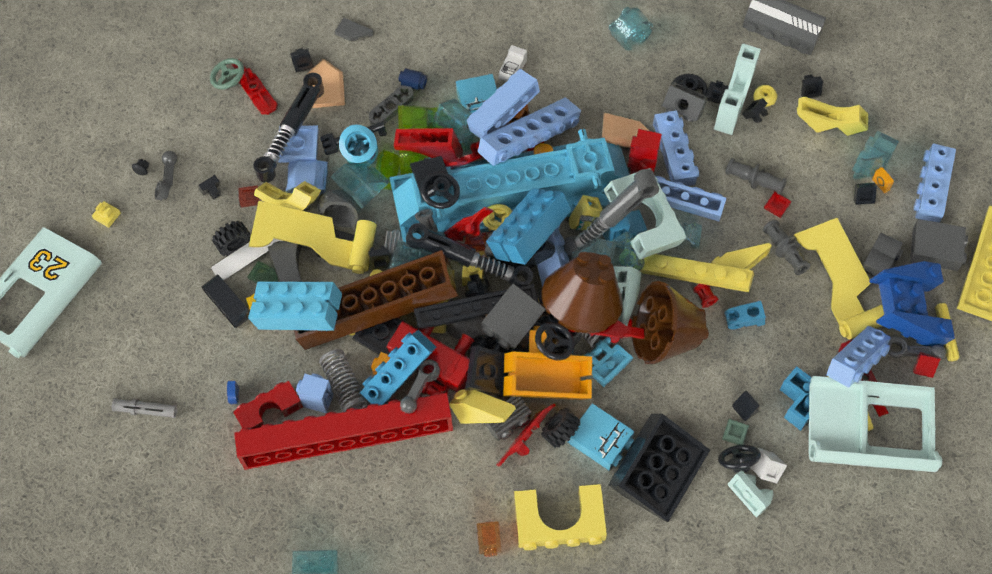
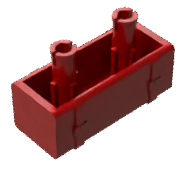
M402 321L387 344L388 351L391 352L395 347L400 348L403 345L401 340L409 332L413 334L418 329ZM435 327L419 330L437 347L426 359L434 360L439 365L440 375L436 381L455 392L465 390L470 360L465 354L474 340L468 335L462 334L453 350L430 337ZM427 365L423 372L425 374L432 373L434 366Z

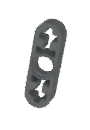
M404 85L396 89L370 111V124L374 125L383 121L385 125L413 101V89ZM390 103L397 105L393 110L387 109L386 106ZM375 116H377V117H380V116H381V119H380V120H379L378 118H377V119H374V117H375Z

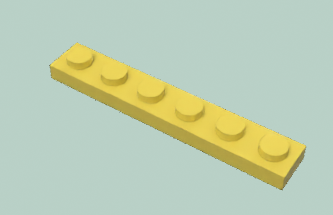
M635 252L631 267L643 274L749 292L754 277L752 270L659 254L639 260Z

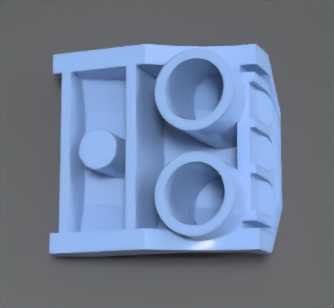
M318 160L289 162L286 193H293L294 188L304 181L320 189L319 195L326 193L328 162Z

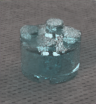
M626 7L621 11V16L612 22L608 29L618 43L626 51L633 50L631 46L636 43L642 44L652 32L650 27H653V23L639 8L630 9Z

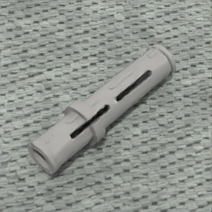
M114 398L112 411L127 412L135 416L137 414L176 418L177 405L141 402L138 399L124 400Z

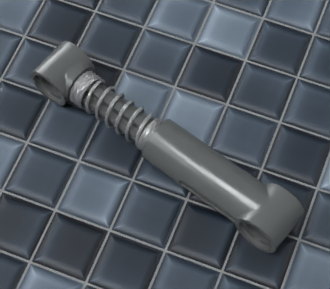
M643 169L634 175V181L600 212V216L594 221V224L591 223L590 227H587V230H583V233H580L578 236H570L564 240L565 245L563 247L569 261L577 257L580 252H586L588 247L597 238L603 235L608 228L615 227L643 200L651 198L659 192L658 183L651 169Z

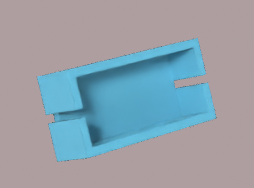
M257 282L254 294L256 302H252L248 319L258 330L334 331L338 315L335 310H339L342 293L334 282Z

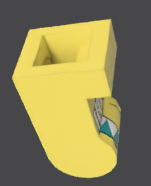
M586 195L581 197L569 218L571 229L587 230L591 222L600 216V212L603 209L599 198Z

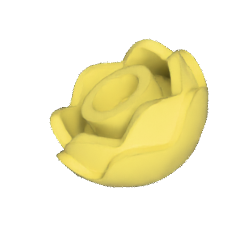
M761 85L754 91L753 99L764 98L768 103L765 107L775 104L777 93L772 86Z

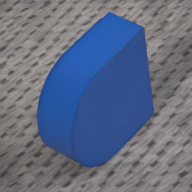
M236 381L227 382V398L230 404H238L239 386Z

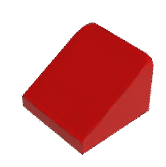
M920 351L913 368V373L933 378L940 358Z

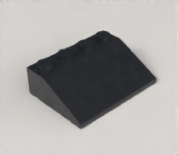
M651 414L608 485L628 500L665 522H669L709 454L710 449L664 414Z

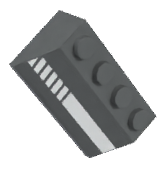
M752 0L744 19L743 28L811 56L819 41L826 17L785 0Z

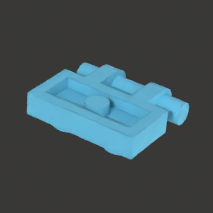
M606 337L603 341L600 340L590 353L587 352L584 355L592 356V377L603 387L633 359L619 344L611 349L609 347L612 343L610 337ZM601 353H604L605 356L600 361H598L596 358Z

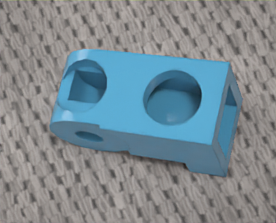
M761 301L733 307L724 312L728 328L732 330L744 326L765 325L766 316Z

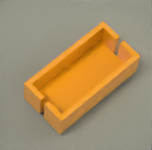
M509 352L504 354V373H508V376L504 377L503 396L572 400L592 399V380L580 381V377L592 376V356L571 355L565 360L557 361L547 358L542 353Z

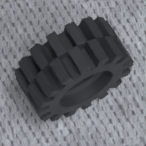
M231 221V224L226 223L225 227L221 226L219 228L220 231H216L212 237V242L222 256H229L249 243L251 234L242 221Z
M568 408L560 409L558 413L554 414V417L549 418V422H546V427L542 429L541 435L554 448H559L566 441H569L571 436L576 434L575 431H578V426L581 424L580 419Z

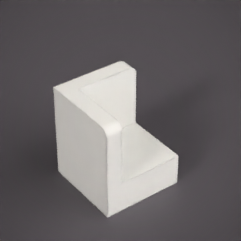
M758 448L761 452V458L750 468L761 479L777 483L787 465L775 453Z

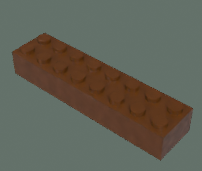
M441 250L338 287L342 297L339 310H335L338 315L334 331L294 330L295 339L304 350L409 314L414 312L416 308L434 305L458 296L450 262Z

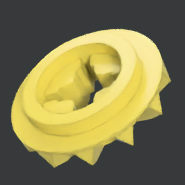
M494 204L487 207L493 209V212L483 219V225L489 231L496 230L504 222V219L512 213V210L502 204ZM495 216L501 218V223L495 220Z

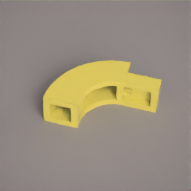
M304 181L294 188L293 193H286L265 182L256 188L254 195L263 202L302 211L318 198L321 190Z

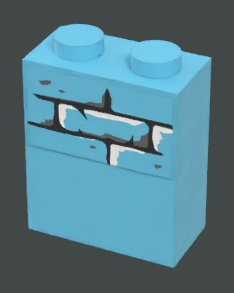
M493 74L456 81V92L466 129L469 128L467 123L469 116L478 110L483 102L489 99L497 90Z
M592 403L580 419L581 424L578 426V431H575L576 434L571 436L567 443L610 471L613 466L617 467L623 458L621 454L625 449L629 450L635 440L633 439L634 431Z

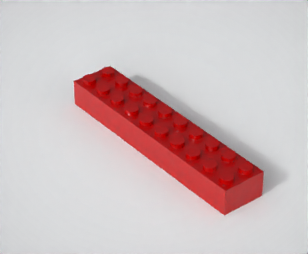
M441 392L432 393L427 397L419 396L416 410L409 414L401 410L400 400H393L384 405L371 404L363 409L350 408L346 412H328L325 416L320 417L307 416L304 420H286L282 424L277 425L264 424L261 428L256 429L243 428L239 432H234L237 458L244 470L453 431L447 393L442 394Z

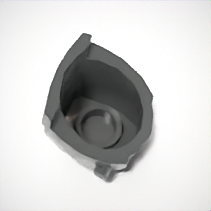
M337 189L328 190L324 193L318 203L320 215L331 217L333 219V226L351 227L352 230H355L358 216L349 195L343 190Z

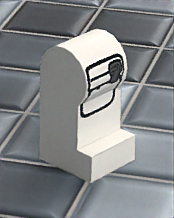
M511 45L499 72L498 78L507 82L512 74H515L524 67L527 61V50Z

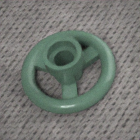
M228 58L219 62L210 74L212 86L217 89H228L237 85L244 73L243 63L236 58ZM236 64L238 68L231 70L226 65ZM221 69V77L218 80V82H216V75L218 71Z

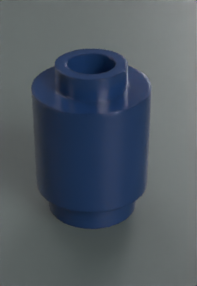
M408 68L400 72L399 82H401V86H408L418 91L425 89L428 76L424 75L423 72Z

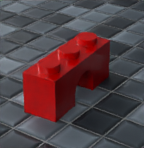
M638 129L637 136L632 137L627 166L631 168L630 175L649 168L653 173L655 172L661 133Z
M290 381L277 384L274 389L267 393H260L249 403L240 404L233 413L242 429H256L264 425L262 417L266 410L277 408L284 417H287L302 409L303 405Z

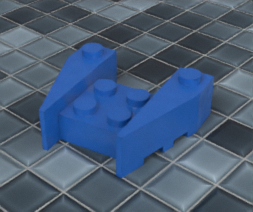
M922 261L885 269L869 280L870 283L879 284L884 316L876 320L877 324L888 329H896L901 332L902 336L906 338L910 336L916 339V343L923 346H943L955 339L951 319L928 316L924 291L929 292L944 282L940 264Z

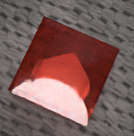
M258 185L238 188L241 208L258 205L260 198L254 195Z

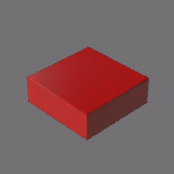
M774 192L765 204L764 209L781 218L792 201Z

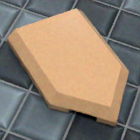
M322 59L309 72L318 73L322 77L324 94L317 98L312 108L345 105L343 72L325 59Z
M608 113L603 115L602 138L605 137L607 143L631 148L632 137L637 136L638 129L649 131L640 121Z

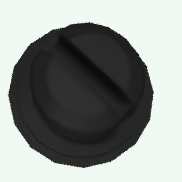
M138 159L137 163L132 164V169L136 174L141 176L148 174L147 168L149 163L146 160Z

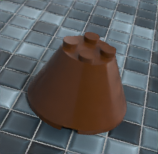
M580 252L577 257L552 272L546 278L542 287V302L548 314H552L559 320L558 323L565 328L576 332L598 333L605 331L607 327L618 321L623 309V300L610 257L607 255Z
M654 281L644 288L636 303L639 305L637 316L633 315L632 327L644 329V339L632 337V342L637 357L643 359L645 364H657L699 347L703 340L708 338L709 330L706 328V311L697 307L665 282Z

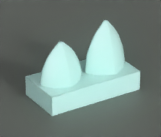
M741 470L727 484L755 517L761 515L771 504L773 490L758 489L755 475L745 474Z

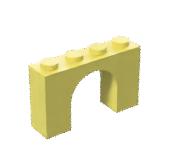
M601 484L579 486L581 516L574 526L566 530H554L542 522L538 514L536 490L514 491L519 548L535 550L537 546H545L548 549L559 547V544L575 547L583 542H589L590 545H598L602 541H606L607 533Z

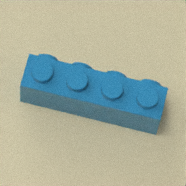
M419 330L413 334L409 332L401 340L403 345L400 348L395 347L388 355L390 357L387 363L383 361L375 369L377 374L374 377L369 376L362 384L364 388L360 394L371 404H386L417 370L421 363L437 348Z

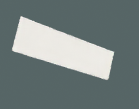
M273 239L269 245L264 247H249V243L212 266L211 269L215 275L218 274L225 280L269 251L268 246L282 240Z

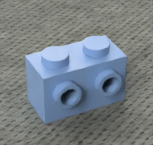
M304 374L303 379L299 380L296 392L303 407L322 413L328 412L334 396L329 380L324 379L318 374Z

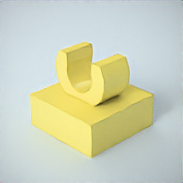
M103 201L95 208L96 211L92 217L109 228L121 212L119 209Z

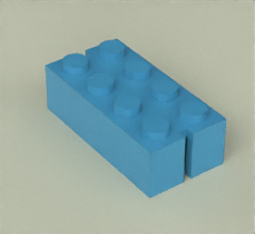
M535 188L530 190L521 203L504 219V222L486 241L497 260L508 262L511 260L514 263L526 264L572 211L563 192Z

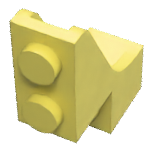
M808 97L798 99V116L817 133L836 127L846 136L868 130V113L860 105L835 107Z

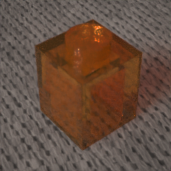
M499 521L477 523L479 554H484L485 557L496 556L497 553L501 552Z

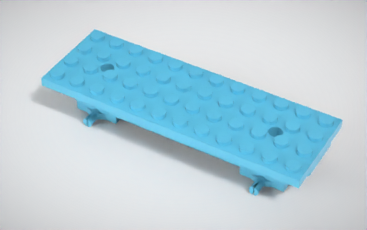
M580 129L578 131L580 141L552 147V152L535 155L534 151L523 152L494 166L486 159L470 162L452 170L448 166L446 167L448 174L453 176L459 184L460 196L453 206L445 209L431 207L423 200L413 173L389 177L404 247H408L406 235L410 226L419 223L415 218V214L421 210L431 209L433 212L432 218L437 225L438 232H445L463 218L473 216L484 207L494 204L505 205L513 212L516 206L521 203L533 188L563 192L572 210L567 217L571 215L583 195L599 198L601 207L604 209L610 204L604 192L605 187L612 180L629 175L622 149H620L619 145L607 143L605 137L590 139L587 136L586 129H583V132ZM453 185L449 188V193L454 195ZM435 195L429 197L431 200L438 203H444L448 201L443 196ZM495 216V220L501 223V218ZM482 221L479 225L480 233L490 232L487 227H484ZM418 233L412 234L416 239L421 238V235Z

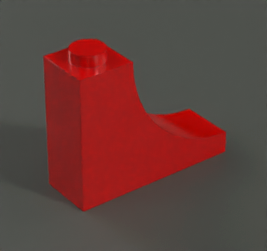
M453 128L396 129L395 150L412 151L430 158L442 156L444 164L463 157V149Z

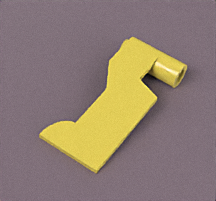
M258 201L249 247H264L269 245L273 239L309 246L330 265L350 269L357 274H363L369 270L368 251L373 247L377 224L368 220L357 221L354 241L352 242L335 238L333 219L331 217Z
M838 218L794 234L801 246L808 250L817 251L832 280L831 310L839 324L841 335L850 340L857 337L868 326L875 329L883 327L876 323L877 319L884 316L883 305L864 312L857 298L871 283Z

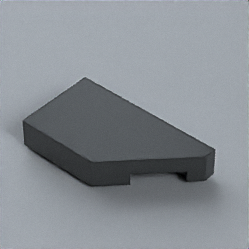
M343 18L335 29V35L351 42L364 36L371 37L374 34L373 30L346 18Z

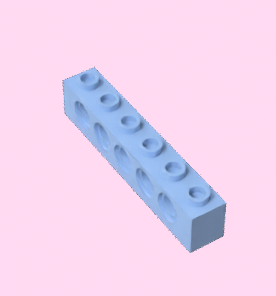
M565 97L481 137L478 153L493 166L505 162L507 159L519 155L521 152L533 148L535 145L547 141L557 134L559 135L570 128H574L579 123L581 110Z

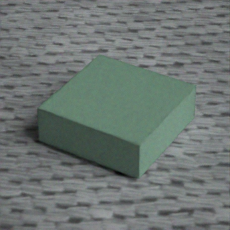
M728 419L722 440L743 445L749 425Z

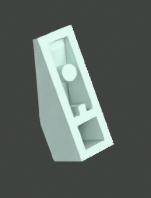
M613 266L623 300V309L618 320L627 326L639 294L641 272L633 267Z

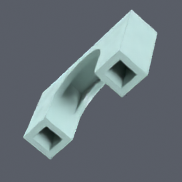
M742 43L728 90L725 89L719 106L714 130L730 135L733 134L754 76L761 49Z
M636 173L612 180L605 187L604 192L610 203L634 181L633 178ZM660 186V190L655 196L642 201L653 211L656 218V227L639 233L630 242L639 260L679 246L687 238Z

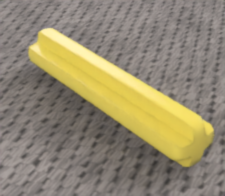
M937 304L935 307L937 317L950 319L947 304ZM956 339L944 345L947 360L957 361L960 356Z

